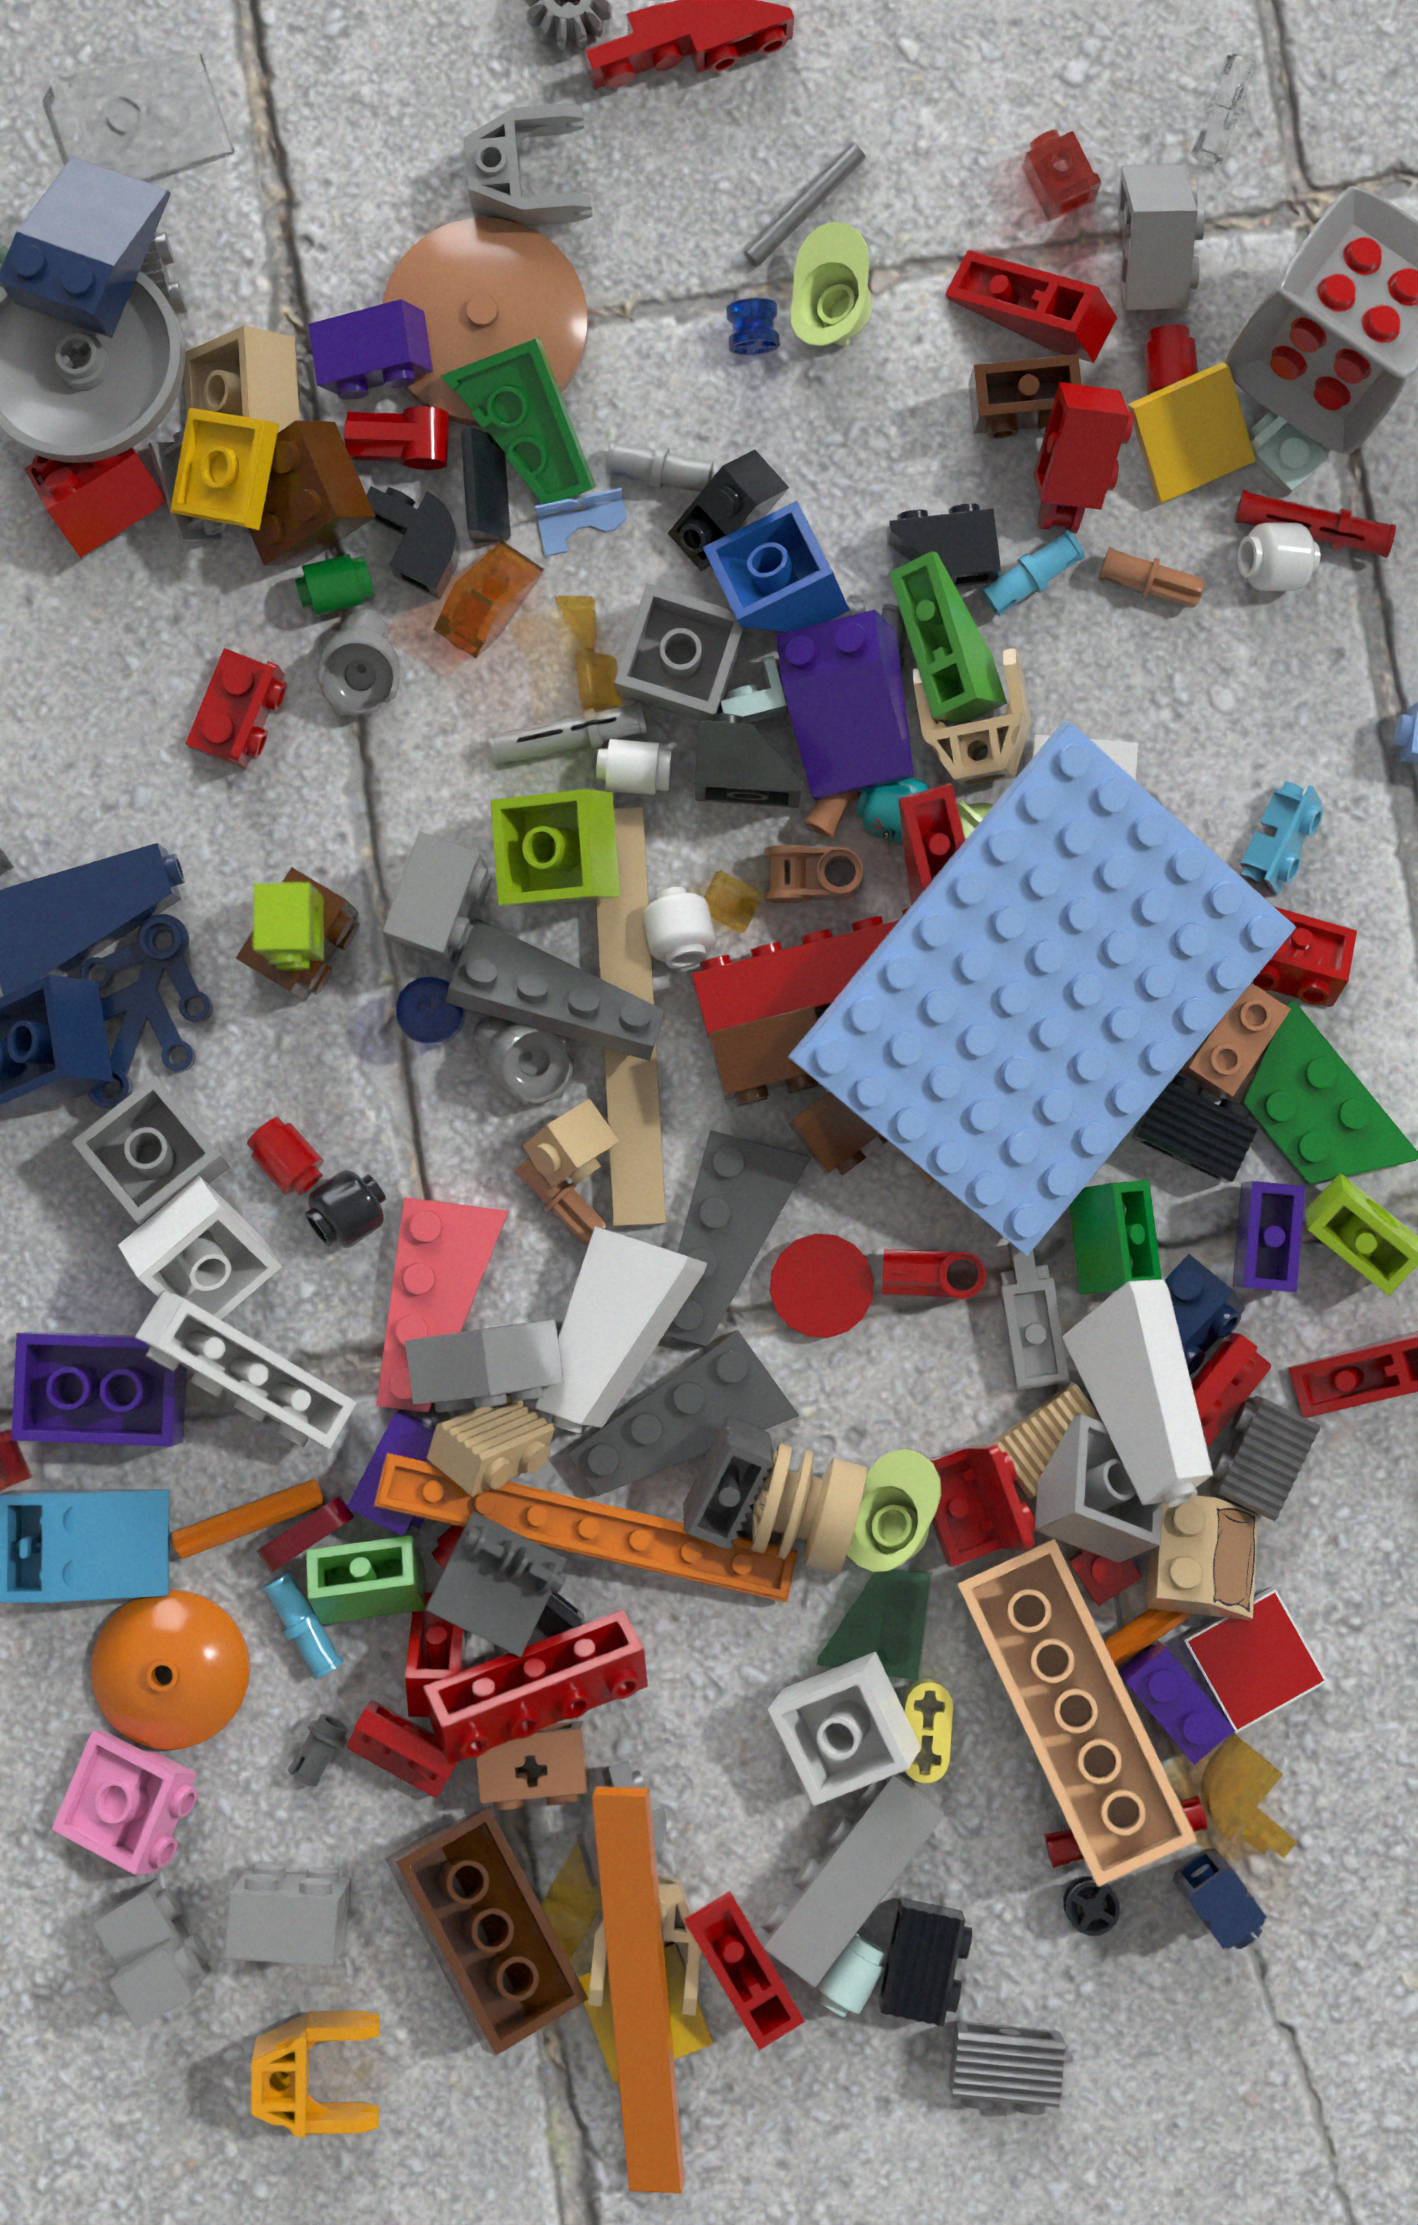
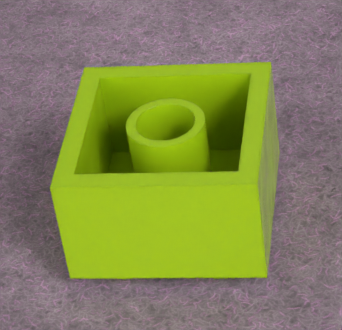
M579 789L490 800L498 905L527 907L620 897L613 792Z

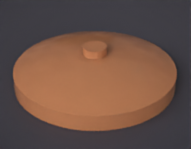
M488 217L469 218L444 225L430 232L413 245L395 267L384 293L382 304L402 299L423 310L425 313L433 372L415 377V383L406 386L405 389L423 406L443 409L449 413V420L460 424L480 426L470 414L472 412L455 390H451L440 375L540 337L556 382L562 393L574 378L585 353L588 339V311L585 294L574 267L562 251L548 238L536 230L514 221Z

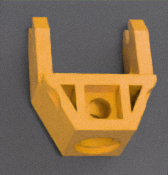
M364 2010L309 2011L257 2037L251 2061V2115L274 2126H285L290 2129L293 2135L299 2138H305L306 2134L363 2133L378 2129L379 2105L366 2102H317L309 2094V2050L319 2041H362L379 2037L380 2014Z

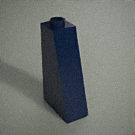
M155 843L0 889V985L3 995L5 996L49 974L57 976L67 974L87 959L141 926L149 917L160 914L180 901L181 896L178 885L184 884L185 879L177 855L175 853L168 855V851L163 846Z

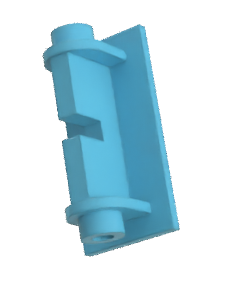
M1284 782L1282 789H1275L1261 819V823L1264 826L1277 830L1273 838L1256 831L1240 863L1243 867L1240 875L1242 878L1252 883L1260 884L1262 877H1265V882L1273 894L1277 896L1284 883H1291L1295 878L1301 863L1299 851L1307 835L1312 837L1322 821L1324 812L1323 807H1321L1322 802L1315 788L1308 785L1304 796H1302L1304 789L1291 782Z

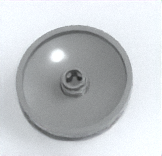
M142 271L138 273L112 338L16 305L2 287L0 288V428L15 443L38 456L50 460L69 463L94 462L113 457L134 447L150 435L164 420L173 406L182 384L185 369V344L183 333L173 308L157 285Z

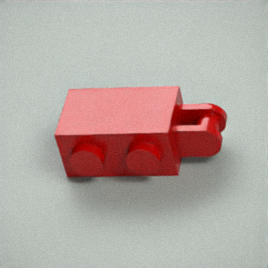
M1059 382L1033 473V479L1041 500L1038 514L1039 529L1049 530L1051 526H1060L1076 534L1080 528L1085 508L1101 510L1107 490L1112 491L1115 488L1119 473L1118 453L1121 444L1128 443L1133 429V415L1131 412H1128L1120 390Z

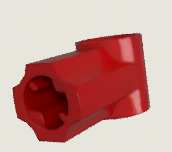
M428 406L408 407L403 410V413L347 412L344 429L345 446L351 460L401 462L403 466L418 470L443 469L447 467L449 413L443 409Z
M884 1249L882 1294L965 1299L979 1293L985 1284V1266L973 1253L965 1251ZM961 1259L971 1262L977 1270L975 1284L968 1290L962 1291L950 1286L946 1275L951 1263Z

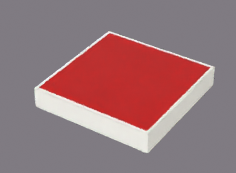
M1274 1587L1254 1597L1252 1620L1218 1617L1181 1638L1235 1733L1244 1730L1328 1682L1278 1591Z

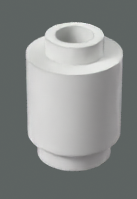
M610 739L608 749H598L596 780L606 781V791L655 795L656 790L669 791L672 749L659 748V743Z

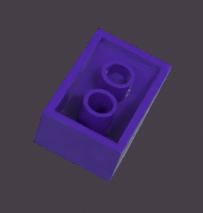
M874 609L776 635L782 686L812 798L818 801L914 778L896 630Z

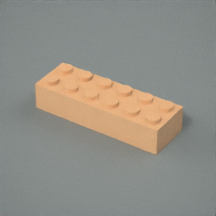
M1051 1540L958 1583L960 1591L1097 1886L1106 1884L1197 1842L1056 1540Z

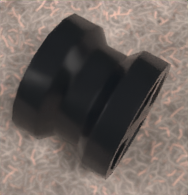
M1081 1876L1073 1880L1065 1890L1063 1909L1072 1926L1080 1933L1088 1936H1100L1109 1932L1115 1926L1120 1915V1906L1116 1894L1107 1883L1098 1887L1093 1876ZM1097 1892L1094 1897H1089L1087 1899L1084 1898L1087 1896H1093L1094 1893Z

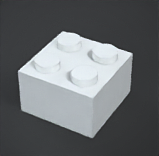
M200 1175L118 1245L136 1277L157 1297L161 1295L162 1291L183 1297L220 1320L282 1267L262 1236Z
M876 1651L783 1688L768 1708L813 1806L908 1770L921 1748Z

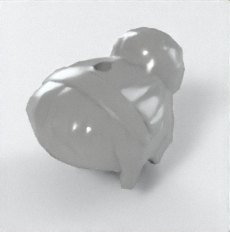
M368 607L357 608L351 615L345 618L341 625V631L329 641L322 653L317 682L322 689V695L339 716L348 715L358 718L378 712L382 703H388L396 697L399 688V661L391 642L388 641V625L376 610ZM359 664H363L366 667L364 673L357 671Z
M494 1016L484 1017L475 1024L473 1038L476 1050L482 1058L487 1059L490 1072L499 1087L522 1104H538L562 1098L565 1089L571 1084L574 1063L573 1058L569 1055L571 1050L569 1038ZM525 1052H530L532 1054L530 1060H525L523 1058Z

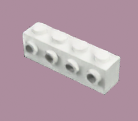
M162 1291L135 1338L151 1346L146 1354L147 1357L172 1371H175L179 1364L183 1365L195 1373L190 1380L191 1383L216 1397H219L222 1390L227 1391L238 1398L233 1406L235 1409L260 1423L266 1415L281 1423L276 1433L303 1448L307 1441L310 1440L330 1449L357 1403L187 1299L166 1291Z

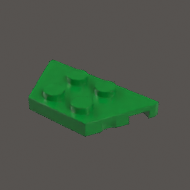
M1294 999L1285 1004L1291 1010L1262 1052L1258 1061L1259 1066L1253 1079L1249 1081L1240 1105L1251 1111L1249 1116L1255 1123L1259 1124V1128L1305 1184H1312L1335 1179L1339 1173L1349 1176L1416 1161L1418 1159V1151Z

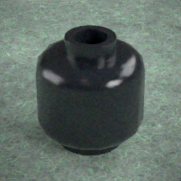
M344 1170L309 1194L308 1203L310 1209L305 1212V1216L314 1232L328 1247L335 1243L342 1248H350L383 1224L384 1214L380 1204L386 1200V1196L379 1184L370 1175H366L361 1179L356 1173Z

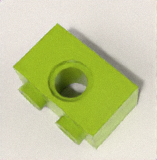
M253 883V950L268 959L269 964L277 965L278 970L310 969V961H324V896L310 883Z
M1341 1173L1305 1210L1307 1230L1388 1296L1418 1266V1236Z

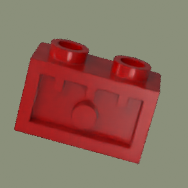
M224 648L185 744L189 748L246 770L251 758L257 760L265 747L268 731L263 729L270 710L277 712L286 694L287 682L282 681L285 674L280 667L269 661L264 664Z
M1275 907L1296 928L1252 983L1264 991L1271 990L1299 998L1304 1003L1310 1005L1334 1006L1349 981L1357 930Z
M1239 1333L1228 1335L1191 1381L1206 1446L1212 1444L1271 1369V1364L1256 1352L1258 1347Z
M372 1699L364 1708L346 1745L350 1751L432 1797L440 1795L458 1763L448 1764L435 1734Z

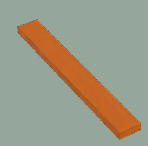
M387 1453L385 1456L373 1507L465 1528L474 1511L544 1547L783 1603L788 1601L798 1550L791 1548L785 1560L777 1558L778 1545L768 1543L764 1554L751 1551L752 1539L741 1536L733 1540L734 1547L725 1549L687 1534L683 1530L684 1525L682 1522L508 1481L498 1489H485L481 1494L477 1492L472 1497L432 1463Z
M596 1787L592 1794L629 2191L681 2194L685 2185L650 1788Z

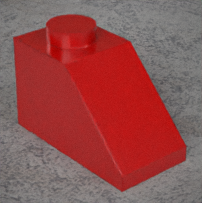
M426 1593V1606L433 1593ZM426 1610L412 1612L405 1671L408 1717H429L423 1686L466 1670L467 1631Z

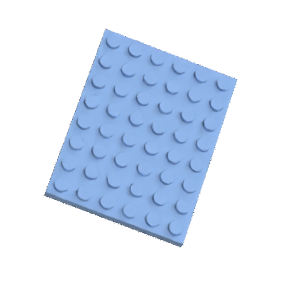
M1062 721L788 1058L1018 1250L1028 1256L1296 927L1072 722Z

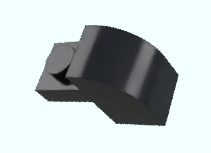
M371 486L366 495L376 516L372 520L403 535L389 564L394 577L441 600L457 568L460 556L458 534L448 509L435 495L428 491L420 506L416 509L414 508L416 502L403 492L388 487L384 493Z

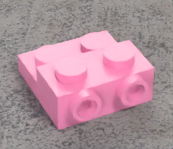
M92 1730L51 1830L134 1875L157 1873L159 1868H164L169 1864L176 1853L178 1842L172 1835L179 1818L187 1816L197 1801L198 1791L192 1787L197 1773L156 1751L144 1752L104 1730Z

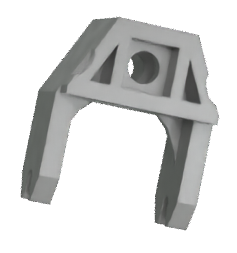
M561 103L512 108L464 137L467 184L473 212L489 218L514 221L525 226L578 222L593 217L591 195L563 193L531 196L522 189L519 145L527 137L570 134L585 129L583 106Z

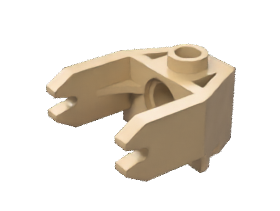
M1016 648L1002 650L1010 700L1005 715L946 727L942 720L933 718L918 668L913 669V682L922 736L952 778L963 788L1015 778L1032 722L1019 652L1016 651ZM983 749H988L987 756L983 760L976 761L977 754Z
M657 1875L663 1941L675 1942L685 1961L682 2014L696 2015L702 1951L683 1920L693 1914L681 1878ZM603 1915L595 1931L588 2002L590 2006L602 2007L607 1963Z

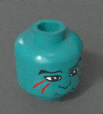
M911 778L862 790L856 814L857 817L862 818L865 832L903 846L898 798L929 790L930 787L923 781Z

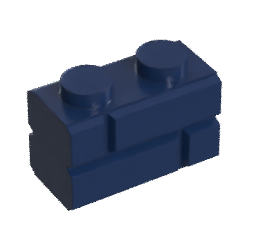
M1207 1848L1174 1872L1173 1881L1223 1949H1231L1233 1946L1236 1949H1242L1250 1945L1261 1935L1262 1929L1260 1927L1265 1924L1267 1916L1248 1892V1889L1234 1869L1215 1848Z

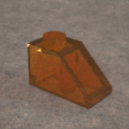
M501 541L454 583L433 630L448 639L456 648L467 652L474 658H478L502 634L540 579L544 568L504 541Z

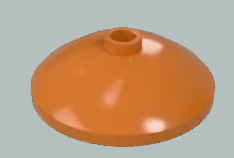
M171 1589L168 1596L138 1597L124 1605L103 1627L97 1638L91 1660L93 1692L106 1719L128 1739L155 1749L176 1750L188 1748L216 1735L233 1719L244 1701L250 1680L249 1651L245 1638L235 1620L214 1601L200 1594L185 1590ZM160 1665L167 1666L172 1671L173 1678L168 1684L161 1683L156 1678L155 1671Z

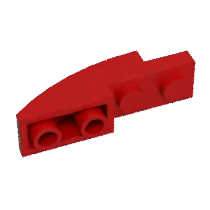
M677 0L652 5L627 13L628 35L585 50L587 72L594 90L604 86L611 89L622 87L630 83L637 74L653 68L657 71L671 69L680 64L684 57L689 55L697 74L709 69L712 72H721L733 67L739 61V58L755 52H759L762 55L771 54L783 48L788 40L793 39L794 15L790 7L760 0Z

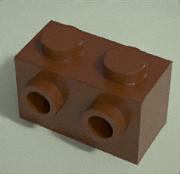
M1072 354L975 364L968 382L974 434L987 433L988 438L1002 439L1017 435L1019 433L1018 429L1039 427V432L1045 433L1059 382L1082 385L1079 355Z

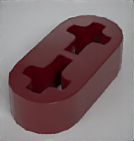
M341 1495L257 1550L270 1573L354 1518L350 1509L346 1508L347 1505Z

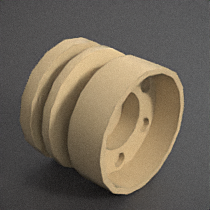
M779 1442L773 1456L774 1467L769 1469L770 1476L764 1478L765 1485L760 1486L761 1494L756 1495V1503L753 1506L751 1514L753 1536L751 1551L764 1554L771 1532L781 1533L777 1558L785 1560L795 1538L806 1540L804 1552L806 1566L839 1574L845 1562L855 1529L868 1467L833 1457L823 1477L818 1478L812 1476L814 1464L813 1451L805 1449L796 1472L788 1469L793 1447Z

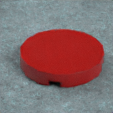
M815 1233L795 1240L779 1254L771 1271L770 1295L776 1312L790 1328L806 1336L830 1338L848 1332L864 1318L873 1300L874 1277L867 1258L853 1243L837 1235Z

